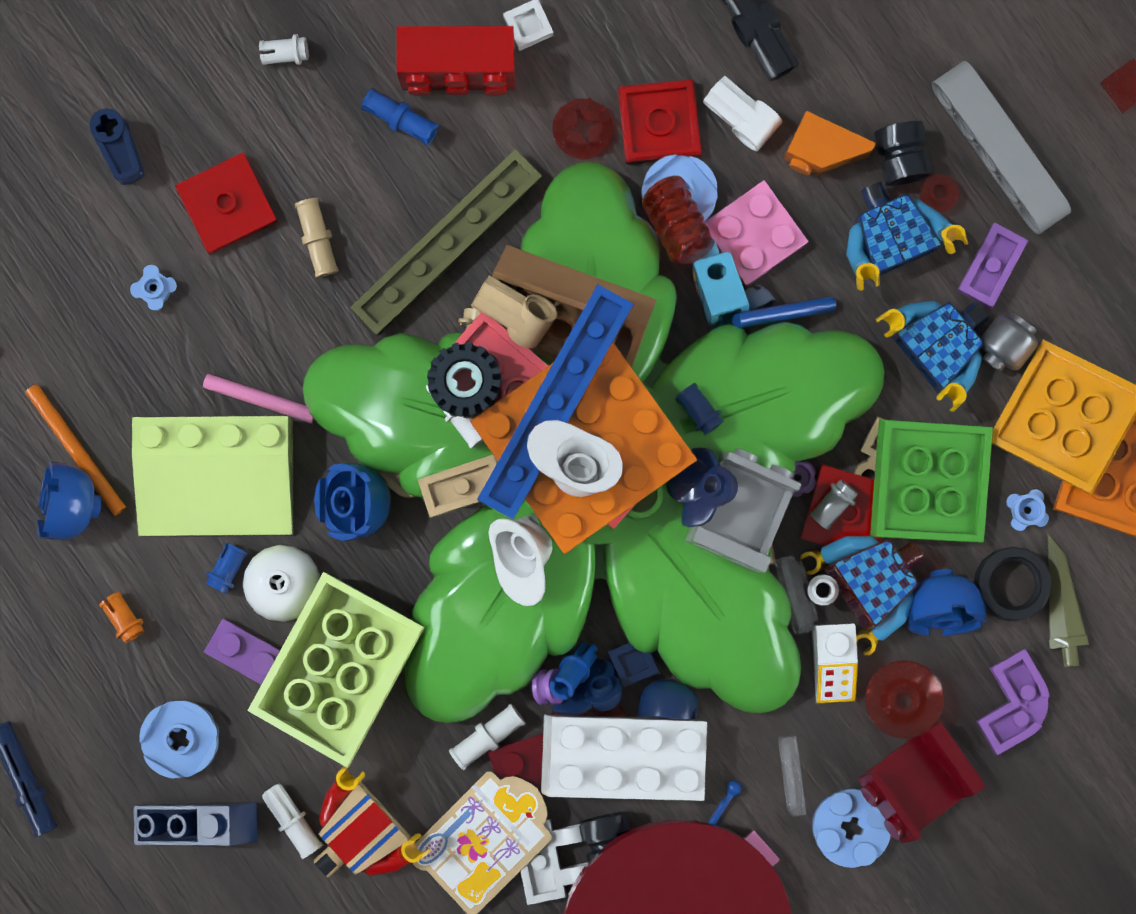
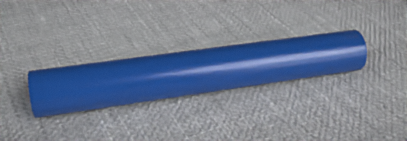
M825 297L735 313L732 316V323L738 328L833 312L836 309V301L833 297Z

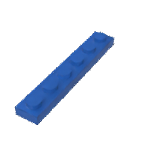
M597 284L478 496V501L514 520L541 472L534 465L528 453L527 443L529 434L535 426L544 421L558 420L565 423L569 422L634 305L633 303Z

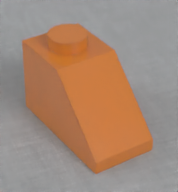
M806 111L785 154L784 160L790 162L789 167L806 176H809L810 173L820 175L868 158L876 143Z

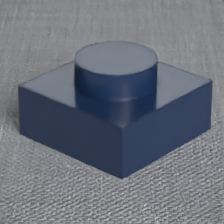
M630 643L608 652L623 688L659 673L651 653H643L635 649Z

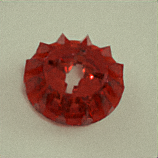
M574 98L561 106L553 119V137L558 147L565 154L578 159L592 158L603 152L609 145L613 134L612 118L604 105L593 101L591 98ZM577 114H580L586 123L592 122V124H595L594 127L589 129L587 143L580 132L571 131L572 128L577 126Z

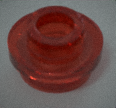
M935 174L928 177L920 189L921 201L939 213L951 209L959 196L956 182L944 174ZM940 186L946 190V197L944 199L935 197L933 193L935 187Z

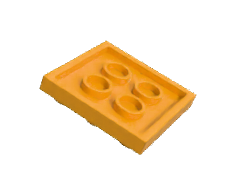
M1043 339L993 428L992 445L1092 495L1136 417V385Z

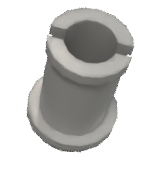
M841 479L837 484L831 483V491L809 513L816 522L827 530L831 528V525L849 504L854 506L856 503L854 499L858 493Z

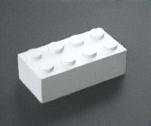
M544 714L541 793L549 797L704 801L707 722L697 719Z

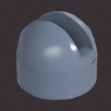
M754 285L745 290L749 311L772 307L776 301L770 291L763 286Z

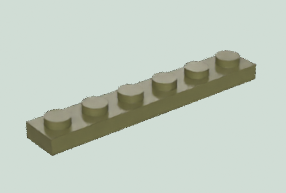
M515 149L350 307L351 310L378 337L542 179V175Z

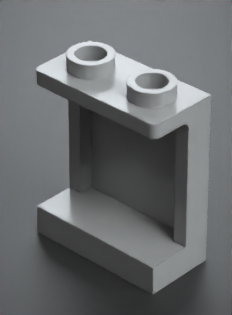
M736 448L734 453H721L718 460L720 466L729 469L737 479L738 491L735 498L731 502L717 507L710 522L701 526L690 527L685 541L753 572L766 573L771 561L767 554L794 492H799L801 483L792 480L794 473L777 465H771L770 469L756 463L757 456Z

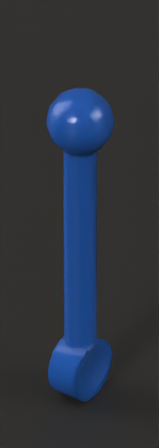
M730 781L727 784V793L708 821L709 824L716 825L733 796L741 793L742 786L738 781Z

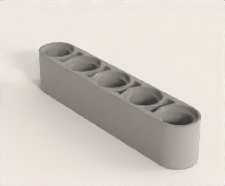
M962 61L932 82L933 91L943 107L1034 233L1037 235L1041 234L1071 213L1070 205L1063 193L968 62Z

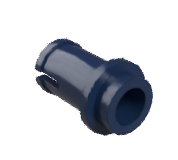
M696 383L684 389L675 398L696 423L697 426L694 429L697 432L701 430L705 436L724 422L720 416L722 411L713 408Z

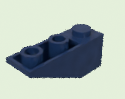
M257 802L134 806V845L232 846L257 842Z

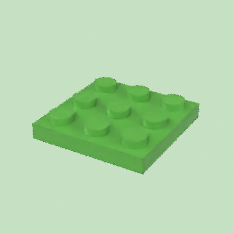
M879 419L870 536L984 543L993 427Z

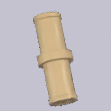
M318 197L305 199L294 204L295 208H297L304 233L301 240L303 246L308 247L315 271V278L339 272L329 241L332 238L330 230H326Z

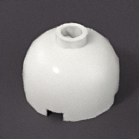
M276 545L265 548L252 558L245 570L243 589L246 600L257 614L268 620L287 622L298 619L320 579V573L312 558L296 547ZM280 576H282V577L279 578L278 580L273 579V577H280ZM283 581H285V584H284V586H283V588H282V587H281V583H282Z

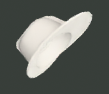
M558 420L544 421L535 426L528 436L527 449L534 465L542 473L554 479L557 486L570 496L584 497L604 492L616 485L622 475L623 463L619 452L613 445L571 424Z
M527 514L513 521L507 518L497 519L490 525L488 533L499 583L505 593L516 603L523 606H534L542 600L545 593L544 566L549 560L553 549L552 541L546 530L539 524L535 514Z

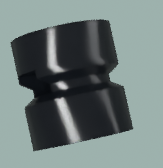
M922 121L897 123L875 131L874 136L878 154L886 158L881 164L886 186L909 184L934 175L930 153L922 149L927 143Z
M628 811L604 814L579 822L583 844L589 845L591 849L586 854L588 865L603 851L602 848L618 836L632 830Z

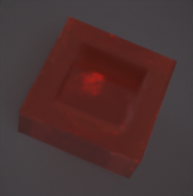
M1134 58L1100 83L1122 114L1136 104V61Z

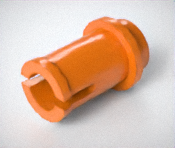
M121 592L108 596V602L103 600L99 604V607L103 609L116 629L117 633L115 636L117 639L122 638L124 643H128L145 631L141 626L143 620L135 617L122 597Z

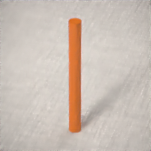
M35 384L28 388L25 394L77 466L88 474L94 483L95 491L101 496V499L111 513L116 516L123 512L127 507L40 386Z

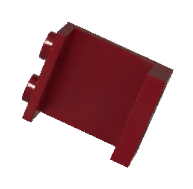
M942 722L926 726L857 778L862 785L861 792L866 801L871 806L878 808L885 818L884 826L894 839L900 840L901 843L918 840L922 836L920 831L962 798L974 796L986 787Z

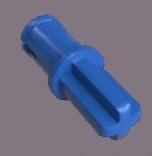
M585 641L580 642L573 653L561 661L560 671L551 680L549 685L551 693L556 698L567 700L569 696L571 697L574 694L577 686L588 679L590 667L597 659V654L595 653L597 647L594 643L589 645Z

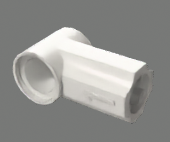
M726 76L714 85L703 100L707 107L732 127V132L743 144L756 152L783 123L780 116L771 107L760 100L755 102Z

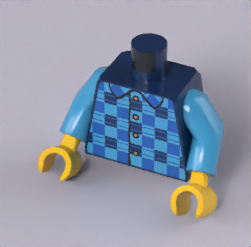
M881 181L861 191L869 210L858 215L855 219V225L849 230L846 256L856 275L857 289L862 291L864 290L863 280H873L876 283V287L880 285L879 276L936 252L942 246L940 240L944 241L945 249L949 254L956 252L952 241L961 240L967 245L968 240L965 229L962 226L952 225L942 214L921 200L912 199L908 194H905L890 201Z
M936 301L909 303L897 310L890 309L876 318L877 323L884 320L889 324L890 331L885 333L884 336L893 339L932 388L939 393L937 395L938 401L944 396L952 400L953 407L950 411L954 412L966 400V393L975 383L982 361L979 349L984 343L975 330L989 320V316L983 307L974 301L959 313L950 302L942 306Z

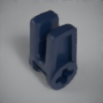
M105 108L94 113L90 120V131L114 178L122 185H127L143 178L145 172L126 120L113 109ZM108 122H112L115 125L112 136H108L105 133Z

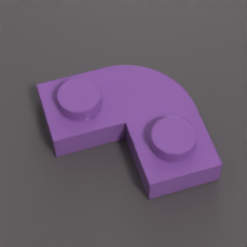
M1021 649L990 667L992 674L1009 702L975 721L995 755L1001 754L1035 734L1042 727L1041 724L1047 714L1048 698L1050 697L1049 691L1026 649Z

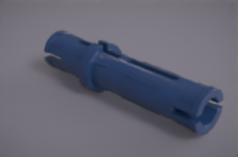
M7 721L0 724V759L18 797L15 799L18 807L22 806L34 832V837H39L56 829L58 825L55 823L44 799V795L47 793L44 787L39 788L26 755L11 726L12 723Z

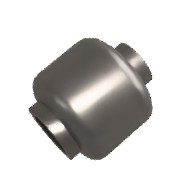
M1011 313L1009 317L998 316L981 337L984 343L981 348L986 352L982 359L1000 372L1004 367L1011 370H1019L1038 346V341L1034 336L1037 330L1014 313Z

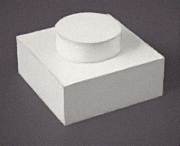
M532 0L503 13L507 26H514L515 44L519 51L553 36V30L539 0Z

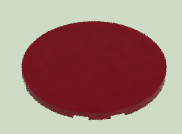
M670 819L634 828L602 848L603 851L587 867H584L576 878L568 894L569 898L563 913L791 914V908L785 888L772 865L747 840L722 826L718 827L693 819Z

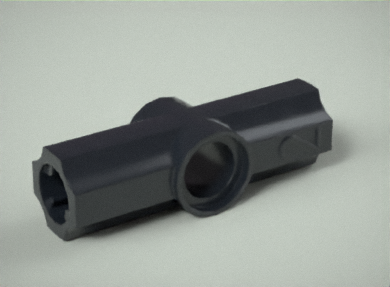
M722 0L732 16L731 22L738 38L746 48L750 47L769 82L782 78L798 67L799 63L796 56L780 32V22L768 1Z

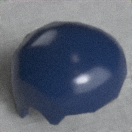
M675 679L657 680L647 685L642 691L638 716L690 720L697 717L698 698L688 685Z

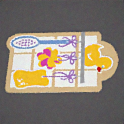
M486 772L415 843L418 850L424 852L430 848L431 851L423 859L413 863V865L420 870L428 871L467 914H478L552 840L551 833L544 827L548 812L542 795L535 786L521 778L511 776L500 780L494 773Z

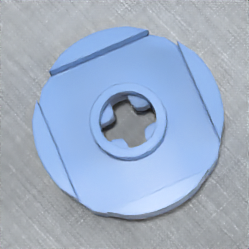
M677 155L666 156L654 163L646 173L641 190L644 210L656 225L670 232L681 233L696 229L707 221L713 213L718 197L716 178L711 169L698 158ZM676 184L677 187L681 188L686 185L689 188V191L686 193L688 200L684 203L680 200L674 202L670 198L673 194L671 186Z
M187 700L170 701L153 709L145 718L139 734L141 748L144 753L143 757L146 763L155 772L168 778L190 777L204 770L214 759L219 745V727L214 722L212 715L201 705ZM181 729L187 731L186 738L190 741L187 747L180 746L176 750L172 747L174 740L169 737L172 731L178 733Z
M848 788L826 797L816 808L812 820V832L816 845L826 858L843 867L855 868L871 865L885 851L891 836L884 826L885 818L877 807L871 806L866 801L859 789ZM852 817L858 818V826L862 828L860 835L854 834L852 839L845 838L846 831L841 828V824L843 821L850 822Z

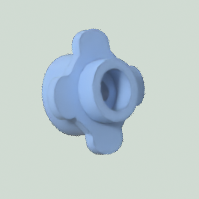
M148 265L144 268V275L141 279L131 285L130 291L133 297L142 298L146 301L151 310L158 311L163 308L164 302L169 298L170 293L176 291L177 284L173 278H166L160 274L157 266ZM155 284L157 286L156 291H151L150 286Z
M1033 489L1029 494L1021 496L1011 494L1007 498L1006 505L1012 512L1011 526L1013 529L1023 531L1027 526L1036 525L1043 527L1047 524L1049 516L1045 513L1044 495L1041 491ZM1025 507H1030L1031 512L1029 514L1024 512Z

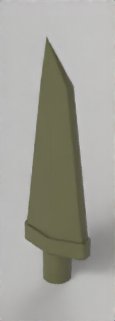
M1048 534V569L1052 580L1049 597V649H1062L1064 667L1080 666L1077 646L1089 645L1088 635L1085 632L1066 555Z

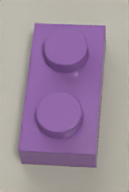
M994 222L960 283L957 292L991 309L1028 240Z
M225 618L221 620L204 650V653L261 685L280 652V649Z

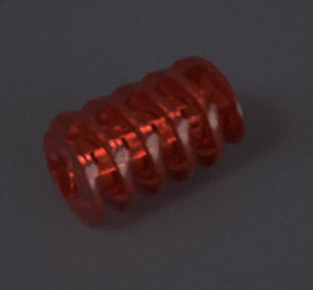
M673 175L663 178L651 186L645 193L642 204L644 210L648 213L650 222L655 227L656 234L661 239L663 247L667 249L669 259L674 263L688 264L705 256L713 248L715 241L712 238H708L710 228L703 223L704 216L697 211V203L691 199V191L685 187L684 178Z

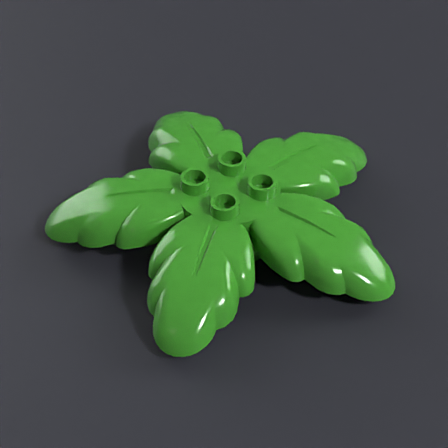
M582 162L563 169L547 188L542 202L541 218L528 228L522 238L521 250L657 299L632 369L690 450L698 447L708 448L716 454L719 460L721 453H734L735 449L738 448L757 456L756 463L770 469L771 465H777L794 473L795 462L818 457L832 450L842 438L845 425L862 416L879 398L884 385L885 374L881 357L867 340L854 333L842 330H825L811 333L801 325L781 322L771 324L748 335L743 328H738L732 324L722 325L697 339L672 360L670 364H664L661 362L660 356L670 332L677 294L672 281L666 276L659 275L660 247L657 234L648 222L637 215L635 200L629 186L612 168L600 163ZM399 333L383 338L374 346L361 344L342 345L320 355L310 365L304 377V401L310 415L316 422L331 434L344 438L350 453L359 463L374 470L399 474V483L402 489L414 497L423 498L418 479L493 455L484 441L477 447L470 449L468 443L452 422L447 423L444 420L446 414L438 407L426 389L428 384L427 374L431 368L433 358H436L440 354L439 351L443 348H450L451 344H454L463 333L447 334L440 339L438 344L415 335ZM535 354L548 366L554 362V360ZM693 383L698 385L699 390L715 410L720 409L722 411L720 416L724 422L706 436L701 430L697 432L694 429L697 426L679 401L677 402L675 399L678 394ZM665 483L635 504L614 530L608 525L604 526L565 555L548 533L553 549L549 560L544 566L545 593L542 600L534 606H523L513 601L499 583L488 533L490 525L495 520L510 518L485 505L452 528L433 547L429 556L430 571L435 577L420 594L412 610V621L425 628L406 662V690L412 704L423 716L437 722L452 723L475 716L486 708L496 695H510L524 689L533 680L534 674L541 668L548 654L554 656L563 655L576 645L591 604L594 581L602 578L607 581L612 605L629 643L635 649L643 653H652L657 650L670 672L683 684L696 689H712L721 700L733 708L744 712L766 713L785 705L794 695L800 681V654L796 641L788 630L792 615L790 599L783 585L768 569L766 573H756L686 542L685 538L690 527L682 525L684 503L677 502L669 495ZM524 500L514 520L522 518L527 514H535L526 500ZM538 519L539 524L545 529V527L543 526V524H542V523L540 522V520ZM770 549L767 554L768 557L771 555Z

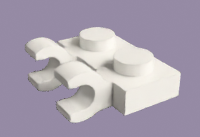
M546 819L544 827L551 833L552 840L521 870L527 905L566 897L565 885L574 884L582 869L588 866V862L565 868L560 866L557 846L582 842L579 824L553 830L551 819Z

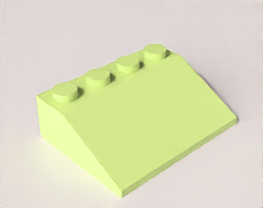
M289 416L132 417V463L138 536L293 535V420Z
M323 572L247 711L349 768L425 627L338 578Z

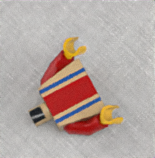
M345 766L339 770L335 782L325 794L319 821L323 829L319 835L327 843L328 847L313 860L319 870L329 878L345 864L355 875L362 871L369 876L396 872L406 865L416 863L427 856L431 851L430 848L423 852L418 850L415 845V841L422 837L421 834L418 833L411 837L361 782L365 778V772H362L358 777H353L349 773L348 767Z

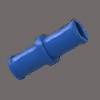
M374 88L368 91L362 102L361 109L363 111H367L389 123V128L393 131L398 132L401 130L423 142L426 146L432 142L438 131V123L432 122L412 111L411 106L404 101L399 104L379 93Z

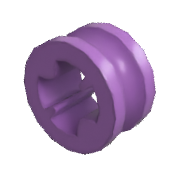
M540 669L534 674L532 692L538 704L546 705L549 702L560 704L563 702V700L556 698L549 688L551 680L558 674L559 669H551L549 671Z

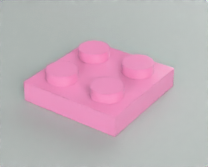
M765 180L702 223L701 226L709 238L716 241L720 253H731L740 280L745 288L809 242Z

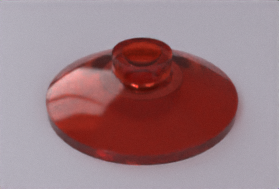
M906 660L891 662L881 667L870 679L865 694L866 709L872 722L882 732L896 738H914L924 734L925 731L933 727L938 721L944 703L942 687L937 677L925 666ZM901 694L908 695L911 699V705L907 708H901L897 705L896 698Z

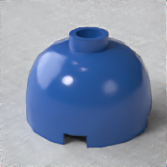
M50 461V468H46L38 506V508H41L42 515H45V521L37 520V535L43 539L68 540L80 535L87 528L91 518H98L101 508V496L94 495V483L86 472L77 466Z
M341 463L332 465L327 469L331 471L327 474L326 478H320L316 485L314 503L319 522H325L327 528L331 531L326 533L340 541L357 540L372 536L385 524L390 515L392 501L386 480L376 470L363 464Z
M935 570L930 573L931 577L922 580L912 589L914 600L907 617L908 629L912 633L930 636L929 629L935 628L944 629L942 636H952L981 628V621L984 623L987 621L983 596L977 586L966 577L954 575L952 570Z

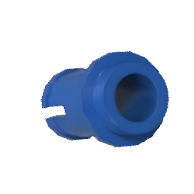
M226 542L212 572L206 573V576L209 577L206 584L227 594L229 588H234L235 585L232 582L245 556L248 554L242 549Z

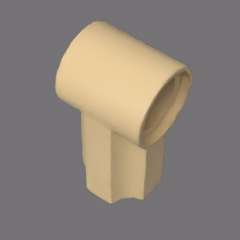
M490 275L484 281L471 304L473 308L507 327L508 335L516 344L530 349L535 348L541 342L557 318L556 308L548 299L534 294L525 297Z

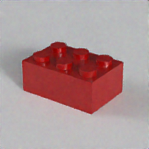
M397 26V75L401 89L408 90V94L415 96L430 95L431 90H446V94L454 96L467 95L469 90H484L485 94L493 96L505 95L507 90H515L514 26Z

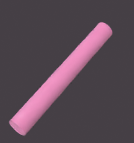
M208 373L204 379L203 388L309 423L314 421L306 405Z

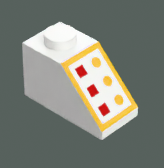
M855 624L811 626L816 703L855 701L858 666Z

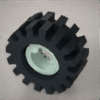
M465 342V344H451L452 347L443 348L439 351L440 354L436 358L434 357L431 362V368L427 374L429 392L438 407L451 416L471 418V416L480 415L494 405V401L499 397L502 384L499 366L492 354H489L480 345L478 347L469 342ZM462 369L471 370V378L476 382L475 386L469 391L463 392L457 389L458 382L454 379V375Z

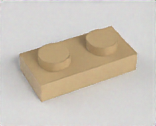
M494 455L418 479L429 517L433 518L479 503L480 501L477 498L497 464Z

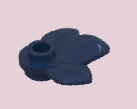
M692 448L691 452L697 461L666 483L669 495L677 502L684 503L682 513L683 526L695 527L710 522L717 507L731 502L738 491L736 477L729 469L720 466L716 454L708 448Z
M596 659L590 667L588 679L580 683L574 690V694L571 697L569 696L567 700H563L560 704H554L552 706L553 712L573 716L583 714L592 707L598 711H608L616 707L621 701L622 685L620 680L615 677L613 664L605 659Z

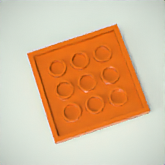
M614 343L609 348L568 424L612 444L619 452L623 463L621 477L616 485L604 492L576 497L563 492L557 486L554 479L540 472L525 500L565 555L697 461L694 454ZM553 363L470 421L497 461H499Z

